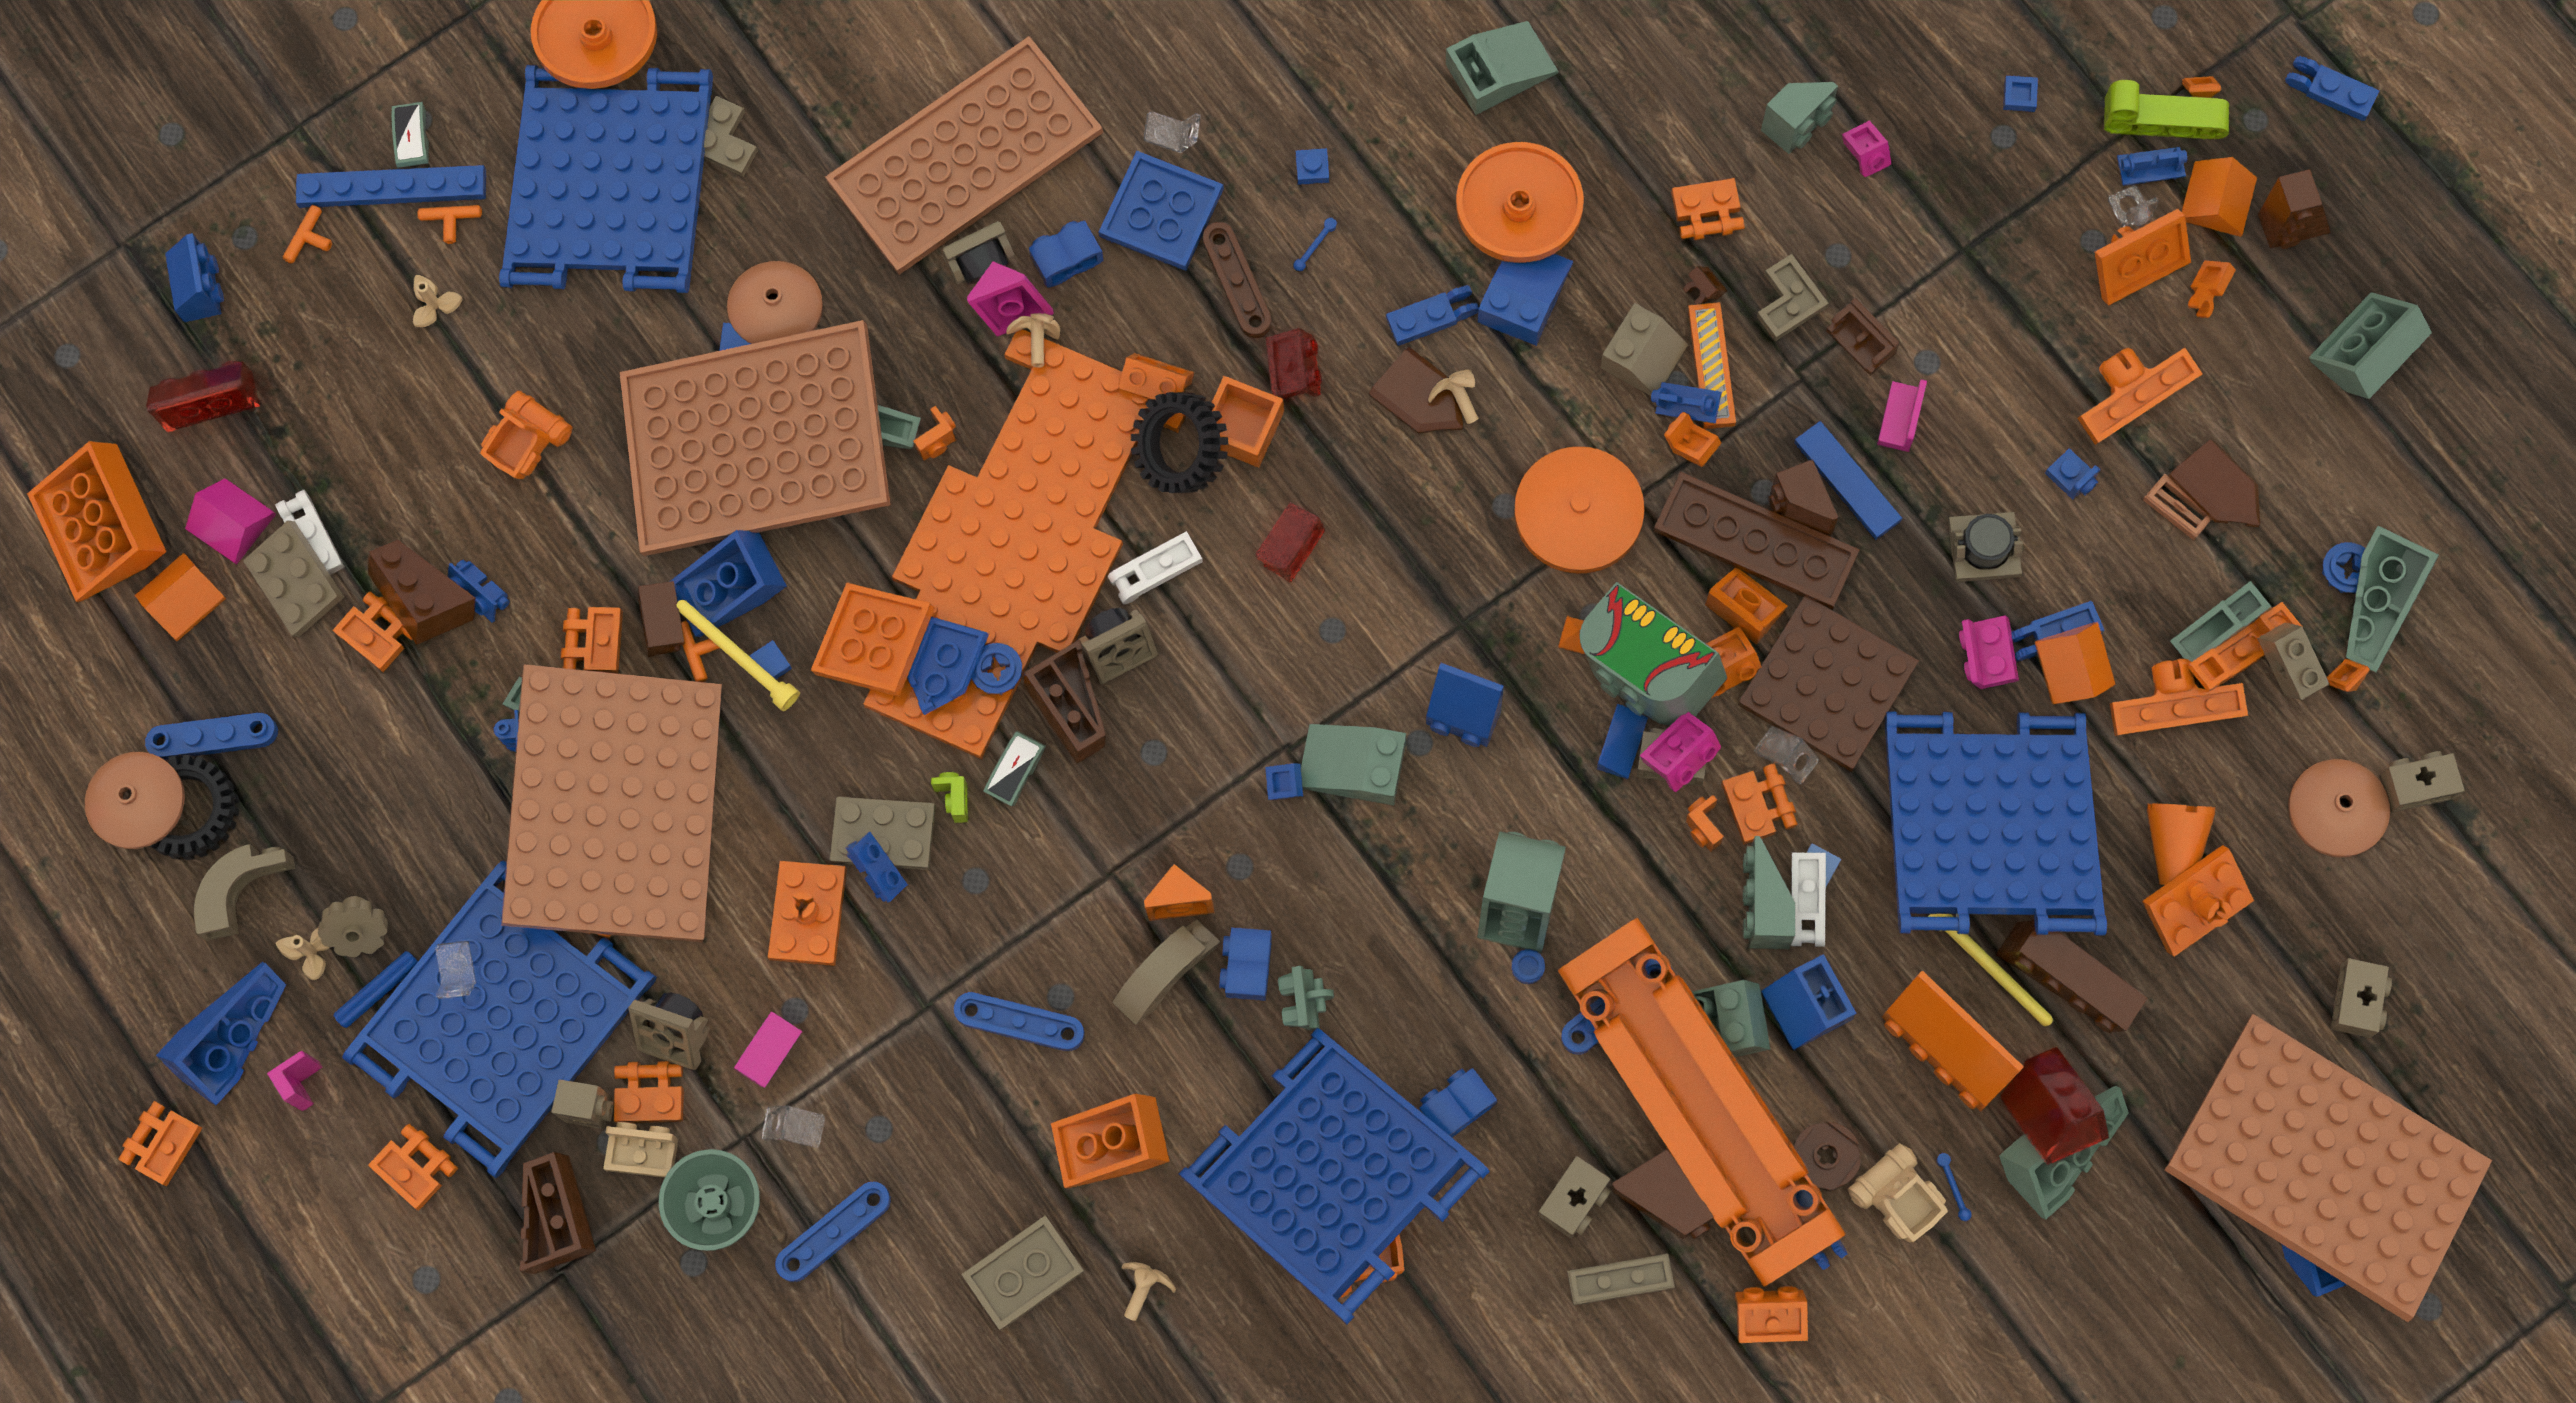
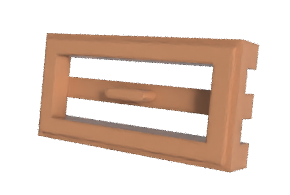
M2166 474L2160 478L2143 499L2145 503L2192 540H2195L2212 520ZM2163 485L2176 496H2178L2181 500H2183L2186 504L2192 507L2195 511L2201 514L2204 517V519H2199L2196 515L2189 511L2182 503H2180L2178 500H2175L2168 493L2162 490L2161 488L2163 487ZM2155 495L2158 496V497H2159L2161 500H2163L2165 503H2167L2170 507H2172V508H2173L2175 511H2177L2179 514H2181V515H2182L2184 518H2186L2189 522H2191L2193 525H2195L2196 528L2193 527L2190 523H2188V522H2187L2185 519H2183L2181 516H2179L2176 512H2174V511H2173L2171 508H2169L2167 505H2165V504H2164L2162 501H2160L2157 497H2155Z

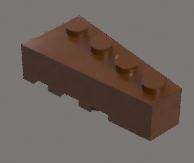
M2034 920L2017 922L1996 953L1998 957L2067 1001L2072 1008L2094 1019V1023L2108 1033L2127 1031L2148 999L2062 933L2048 932L2047 935H2036Z

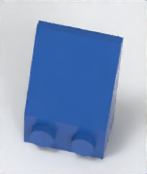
M1557 254L1526 263L1502 261L1478 309V323L1537 346L1571 270L1573 261Z
M744 530L734 531L670 580L674 581L677 601H687L717 628L764 604L787 587L760 533ZM687 619L695 637L705 635Z
M1441 663L1426 715V724L1430 725V729L1437 734L1448 736L1451 733L1461 737V741L1469 746L1479 747L1481 744L1487 747L1501 713L1504 686Z

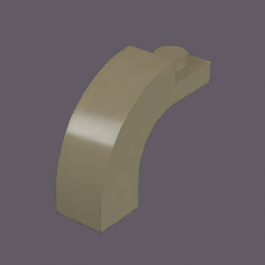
M248 844L236 848L221 857L208 870L196 894L194 904L196 934L206 941L239 934L236 902L243 888L256 878L295 869L293 856L280 847L267 848L261 851L262 854H259L256 848Z
M1197 919L1186 928L1181 926L1161 943L1136 969L1112 1003L1137 1025L1157 1009L1174 984L1194 965L1212 953L1220 941Z

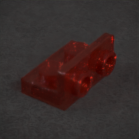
M1300 328L1266 337L1272 395L1282 399L1308 393L1313 397L1321 395L1320 384L1322 383V376L1317 367L1316 355L1318 354V344L1316 339Z

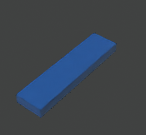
M1821 421L1795 439L1794 444L1808 460L1813 459L1820 475L1875 540L1902 521L1899 513Z

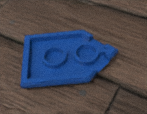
M931 617L907 677L924 715L965 694L989 636L987 632Z

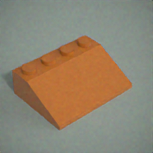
M89 441L27 493L76 602H81L141 572L166 553L165 547L117 444Z
M1924 971L1917 975L1882 1016L1886 1021L1884 1024L1885 1028L1896 1038L1902 1036L1911 1045L1909 1047L1911 1053L1922 1062L1927 1060L1935 1068L1934 1074L1947 1086L1952 1084L1960 1092L1958 1096L1962 1102L1971 1109L1976 1107L1981 1112L2024 1067Z

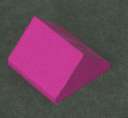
M996 262L990 264L967 297L968 303L997 337L1005 334L1008 326L1021 316L1031 317L1033 313L1054 315L1052 307L1024 274Z
M224 478L195 493L185 529L237 565L272 521L276 513Z

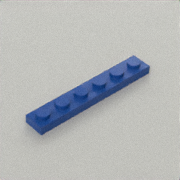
M484 165L297 174L296 204L299 208H309L311 205L330 207L486 199V169Z

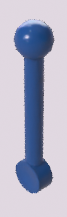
M1327 218L1325 220L1324 229L1301 259H1297L1294 262L1293 267L1296 271L1300 272L1305 269L1306 261L1328 232L1336 229L1337 222L1335 219Z
M1941 1153L1937 1157L1936 1162L1938 1166L1944 1169L1959 1207L1958 1217L1962 1221H1968L1972 1214L1965 1207L1950 1169L1951 1158L1948 1154Z

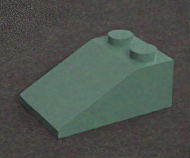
M1309 724L1301 765L1303 789L1394 806L1406 747V733L1375 727Z

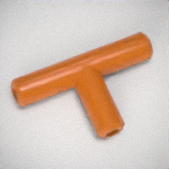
M315 205L310 206L282 256L286 262L294 263L305 243L324 251L331 249L332 241L312 232L322 213L319 207Z
M480 205L419 208L418 219L420 221L443 220V241L447 244L456 242V219L480 218L482 216Z
M681 621L684 645L682 646L695 682H705L708 677L700 656L720 649V647L710 639L695 643L688 622Z

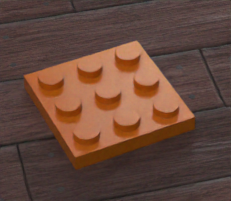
M846 583L811 671L817 676L900 697L935 608L928 602Z

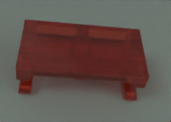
M1290 502L1255 555L1257 559L1264 562L1263 566L1291 583L1322 537L1325 528L1318 516Z

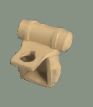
M1899 1143L1892 1150H1888L1885 1156L1866 1173L1859 1176L1855 1183L1847 1190L1851 1200L1860 1208L1868 1209L1874 1205L1885 1216L1883 1219L1884 1223L1898 1239L1914 1242L1929 1231L1948 1210L1944 1205L1946 1200L1936 1189V1186L1929 1180L1924 1182L1914 1170L1918 1163L1912 1150Z

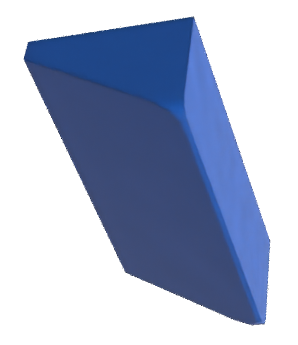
M1617 704L1597 764V770L1625 779L1629 778L1648 717L1644 715L1638 716L1629 708Z

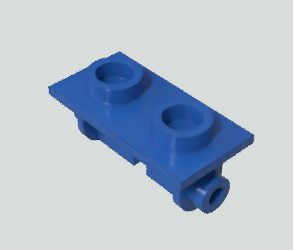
M2180 147L2117 155L2123 186L2186 177L2184 163H2187L2186 150H2181Z
M1662 382L1658 390H1653L1651 401L1657 405L1655 414L1678 417L1682 412L1689 414L1692 420L1715 424L1722 392Z
M461 560L456 566L452 563L449 564L447 577L476 598L475 612L481 616L484 615L493 623L495 621L496 609L504 610L510 603L507 599V593L500 589L492 580L482 587L480 584L486 581L487 576L471 561Z
M870 831L858 842L854 841L845 848L848 852L846 856L851 859L859 872L866 871L868 874L864 879L875 893L876 898H881L883 902L887 901L889 903L908 885Z

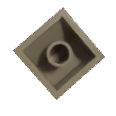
M1634 303L1602 354L1600 368L1651 396L1654 389L1658 390L1662 382H1667L1686 351L1688 344L1663 318Z

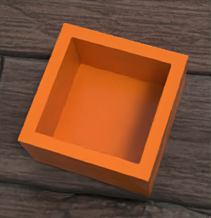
M1223 376L1212 400V403L1215 405L1212 411H1220L1222 418L1216 423L1226 424L1227 431L1220 432V437H1228V445H1220V450L1228 452L1227 455L1259 468L1284 414L1283 399Z

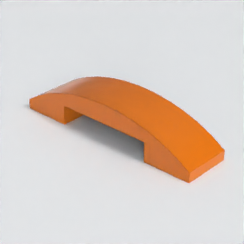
M2281 602L2216 648L2210 649L2189 663L2187 667L2207 692L2265 656L2257 638L2283 623L2302 625L2285 604Z

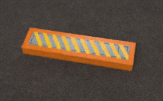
M1717 302L1688 305L1698 388L1722 392L1716 423L1702 422L1703 429L1736 426L1721 304Z

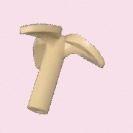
M415 275L413 284L415 296L418 300L425 302L426 306L416 309L413 315L414 326L427 327L437 320L436 309L438 308L445 314L455 311L463 300L462 296L456 292H446L437 298L438 287L428 278Z
M1033 313L1031 317L1021 316L1014 320L1006 330L1007 334L1025 328L1031 331V366L1033 367L1044 366V333L1054 339H1059L1060 326L1053 320L1054 316Z
M1471 370L1455 372L1449 375V378L1439 381L1433 387L1428 397L1429 403L1438 393L1447 389L1452 391L1467 424L1479 419L1464 388L1475 387V378Z
M319 927L311 933L310 943L299 935L282 938L276 942L279 951L288 959L297 960L306 956L302 970L305 976L311 980L319 979L326 966V961L317 955V951H325L330 948L322 944V939L318 935Z
M1128 1262L1122 1265V1269L1135 1271L1134 1281L1136 1288L1124 1314L1130 1320H1137L1150 1287L1156 1282L1166 1285L1173 1293L1176 1291L1169 1277L1160 1270H1153L1150 1266L1138 1262Z

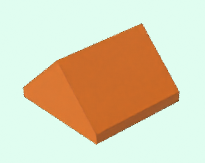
M2233 157L2195 161L2181 210L2185 215L2186 222L2242 237L2257 177Z
M185 553L179 556L135 595L144 609L176 641L180 640L226 599Z
M1736 567L1710 589L1705 606L1734 628L1740 626L1746 637L1756 645L1788 607L1779 598Z
M2098 622L2034 641L2052 704L2094 698L2116 685Z
M1175 864L1144 900L1149 921L1215 913L1211 892Z

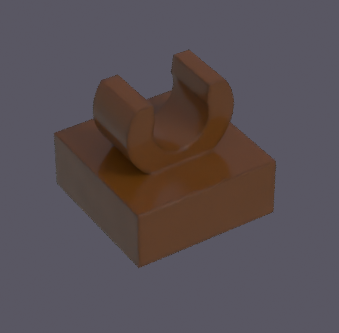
M1697 266L1688 274L1693 281L1687 283L1683 289L1685 293H1691L1695 288L1700 290L1699 298L1694 301L1695 305L1705 304L1708 299H1719L1727 292V289L1709 267Z

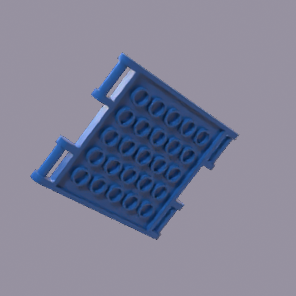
M527 65L525 69L526 84L503 266L499 274L500 286L502 288H512L513 285L552 286L553 289H565L568 269L626 270L623 276L624 291L635 292L637 288L676 290L677 293H688L705 155V131L708 128L713 84L711 69H701L700 72L660 71L659 68H648L647 90H609L578 87L577 89L538 88L539 81L559 80L551 76L544 68H539L537 65ZM660 84L700 85L699 92L660 91ZM516 267L555 268L553 273L515 272ZM639 271L678 272L676 277L638 276Z
M1893 711L1886 712L1885 737L1899 933L1910 934L1911 930L1957 931V934H1969V914L2034 915L2036 935H2047L2048 932H2094L2095 936L2106 935L2107 919L2104 912L2085 713H2074V716H2029V713H2018V735L1954 734L1953 712H1942L1941 715H1897ZM1897 728H1941V734H1897ZM2030 729H2073L2074 735H2030ZM1911 914H1956V917H1911ZM2048 915H2092V919L2048 918Z
M505 860L496 865L342 1056L343 1060L347 1063L357 1065L385 1087V1092L392 1098L398 1097L405 1089L407 1082L412 1078L459 1116L445 1132L444 1139L451 1144H458L488 1168L487 1172L494 1178L499 1177L504 1172L509 1161L552 1109L558 1080L573 1082L629 1013L628 1008L634 1000L638 1001L652 987L657 978L649 970L643 971L614 949L613 943L606 937L602 938L591 952L585 956L553 930L501 926L504 893L497 886L500 882L505 881ZM603 958L607 959L636 981L631 989L627 988L597 965ZM367 1045L371 1046L400 1069L395 1077L363 1054ZM469 1124L502 1149L496 1157L464 1133L465 1128Z
M1316 1028L1310 1035L1312 1038L1282 1070L1277 1069L1271 1076L1284 1089L1240 1136L1224 1125L1218 1131L1220 1135L1189 1168L1185 1166L1180 1171L1179 1176L1347 1325L1354 1318L1352 1314L1384 1280L1388 1281L1395 1274L1378 1257L1424 1207L1439 1221L1443 1222L1450 1215L1448 1211L1479 1178L1483 1179L1490 1171L1480 1160L1322 1030ZM1321 1047H1323V1049L1310 1061V1063L1292 1080L1294 1075L1312 1058V1056ZM1230 1144L1231 1146L1218 1158V1160H1217V1161L1200 1177V1179H1199L1198 1177L1202 1174V1172H1203V1171L1220 1155V1153ZM1464 1164L1467 1165L1469 1169L1438 1202L1434 1200L1433 1197ZM1369 1266L1375 1269L1343 1304L1337 1301Z

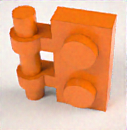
M1735 178L1672 188L1671 194L1677 222L1690 220V225L1679 227L1681 239L1693 237L1694 240L1704 239L1705 235L1721 233L1722 236L1731 235L1733 231L1745 228L1743 217L1731 218L1729 216L1730 213L1740 212ZM1718 215V221L1702 223L1701 218Z
M370 591L363 598V602L369 606L364 614L353 606L332 631L384 672L404 650L403 645L396 639L402 634L410 640L413 639L385 598L377 597ZM380 617H383L391 624L385 631L374 623Z
M588 607L587 620L580 619V609L568 608L567 620L563 621V632L566 633L565 648L561 649V660L564 661L563 668L576 670L577 662L584 660L583 670L618 674L623 618L622 609ZM586 632L585 648H578L579 634Z
M1775 764L1763 767L1766 776L1765 781L1758 783L1754 771H1750L1723 780L1721 783L1744 845L1753 842L1755 836H1760L1763 839L1775 835L1776 830L1773 821L1782 819L1785 830L1798 825L1794 813H1796L1794 804L1789 802L1783 787L1786 785L1783 775L1778 774ZM1768 792H1772L1777 806L1768 810L1762 795Z
M658 1061L657 1065H640L639 1062H628V1065L615 1066V1079H628V1088H615L614 1122L616 1124L617 1122H683L684 1088L681 1086L670 1087L671 1077H683V1066L670 1064L669 1061ZM641 1078H658V1087L641 1088Z
M153 1101L148 1111H143L138 1120L141 1122L132 1137H127L122 1146L125 1148L118 1160L130 1166L136 1155L141 1156L142 1158L135 1167V1170L167 1187L201 1132L202 1127L171 1110L163 1122L159 1117L166 1107ZM153 1128L158 1130L148 1148L143 1146Z
M408 1124L401 1131V1135L408 1140L406 1144L401 1148L391 1140L368 1166L411 1206L419 1211L442 1186L433 1176L441 1170L449 1178L455 1174L458 1167L450 1161L451 1156L446 1151H439L428 1141L429 1136L423 1130L417 1131L411 1124ZM417 1151H420L430 1160L424 1167H421L412 1158Z

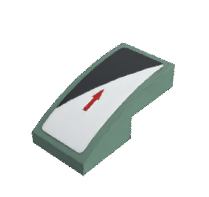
M423 102L392 106V134L397 168L428 163L429 141L425 133L426 110Z
M1016 731L995 766L983 792L1010 806H1014L1028 777L1033 775L1046 745Z

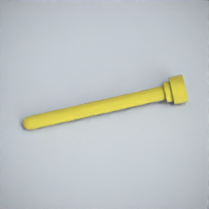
M678 601L677 608L679 612L771 692L770 697L773 698L772 703L781 711H786L796 702L800 692L792 684H785L783 681L779 683L687 601Z
M1930 914L1928 917L1954 916L1952 914ZM1945 931L2041 1025L2049 1026L2052 1024V1016L1968 934H1957V931Z

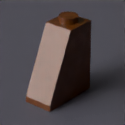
M1669 1149L1661 1152L1611 1184L1610 1188L1615 1195L1682 1239L1691 1235L1694 1240L1711 1229L1708 1223L1712 1222L1714 1216L1705 1202L1701 1200Z

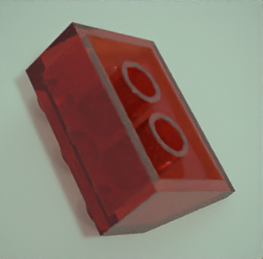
M229 361L222 364L220 368L209 371L204 369L197 370L184 378L162 380L159 385L150 387L146 403L147 411L167 432L260 406L253 373L243 361Z
M2057 1046L2026 1059L2023 1063V1069L2012 1079L2001 1095V1101L2046 1165L2109 1138L2103 1108Z

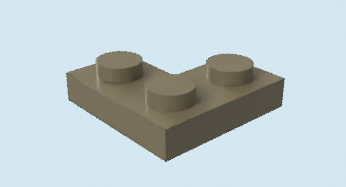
M716 96L709 110L708 128L705 131L704 159L744 177L758 152L756 146L732 136L745 114V110L743 107Z
M1792 254L1765 270V277L1781 298L1757 313V318L1774 341L1782 338L1828 308L1829 303Z

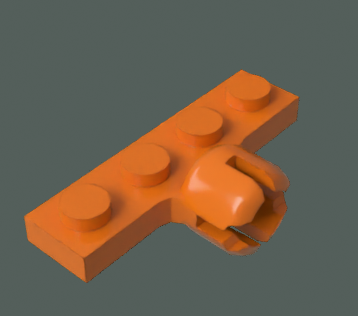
M2125 348L2104 361L2099 367L2100 373L2111 388V395L2077 419L2096 445L2203 373L2186 348L2181 349L2151 369L2144 367L2133 349Z
M2190 660L2162 661L2152 667L2155 687L2152 696L2110 703L2114 734L2117 736L2248 716L2243 683L2219 686L2207 692L2206 689L2198 688L2195 684L2194 674L2187 667L2191 663Z

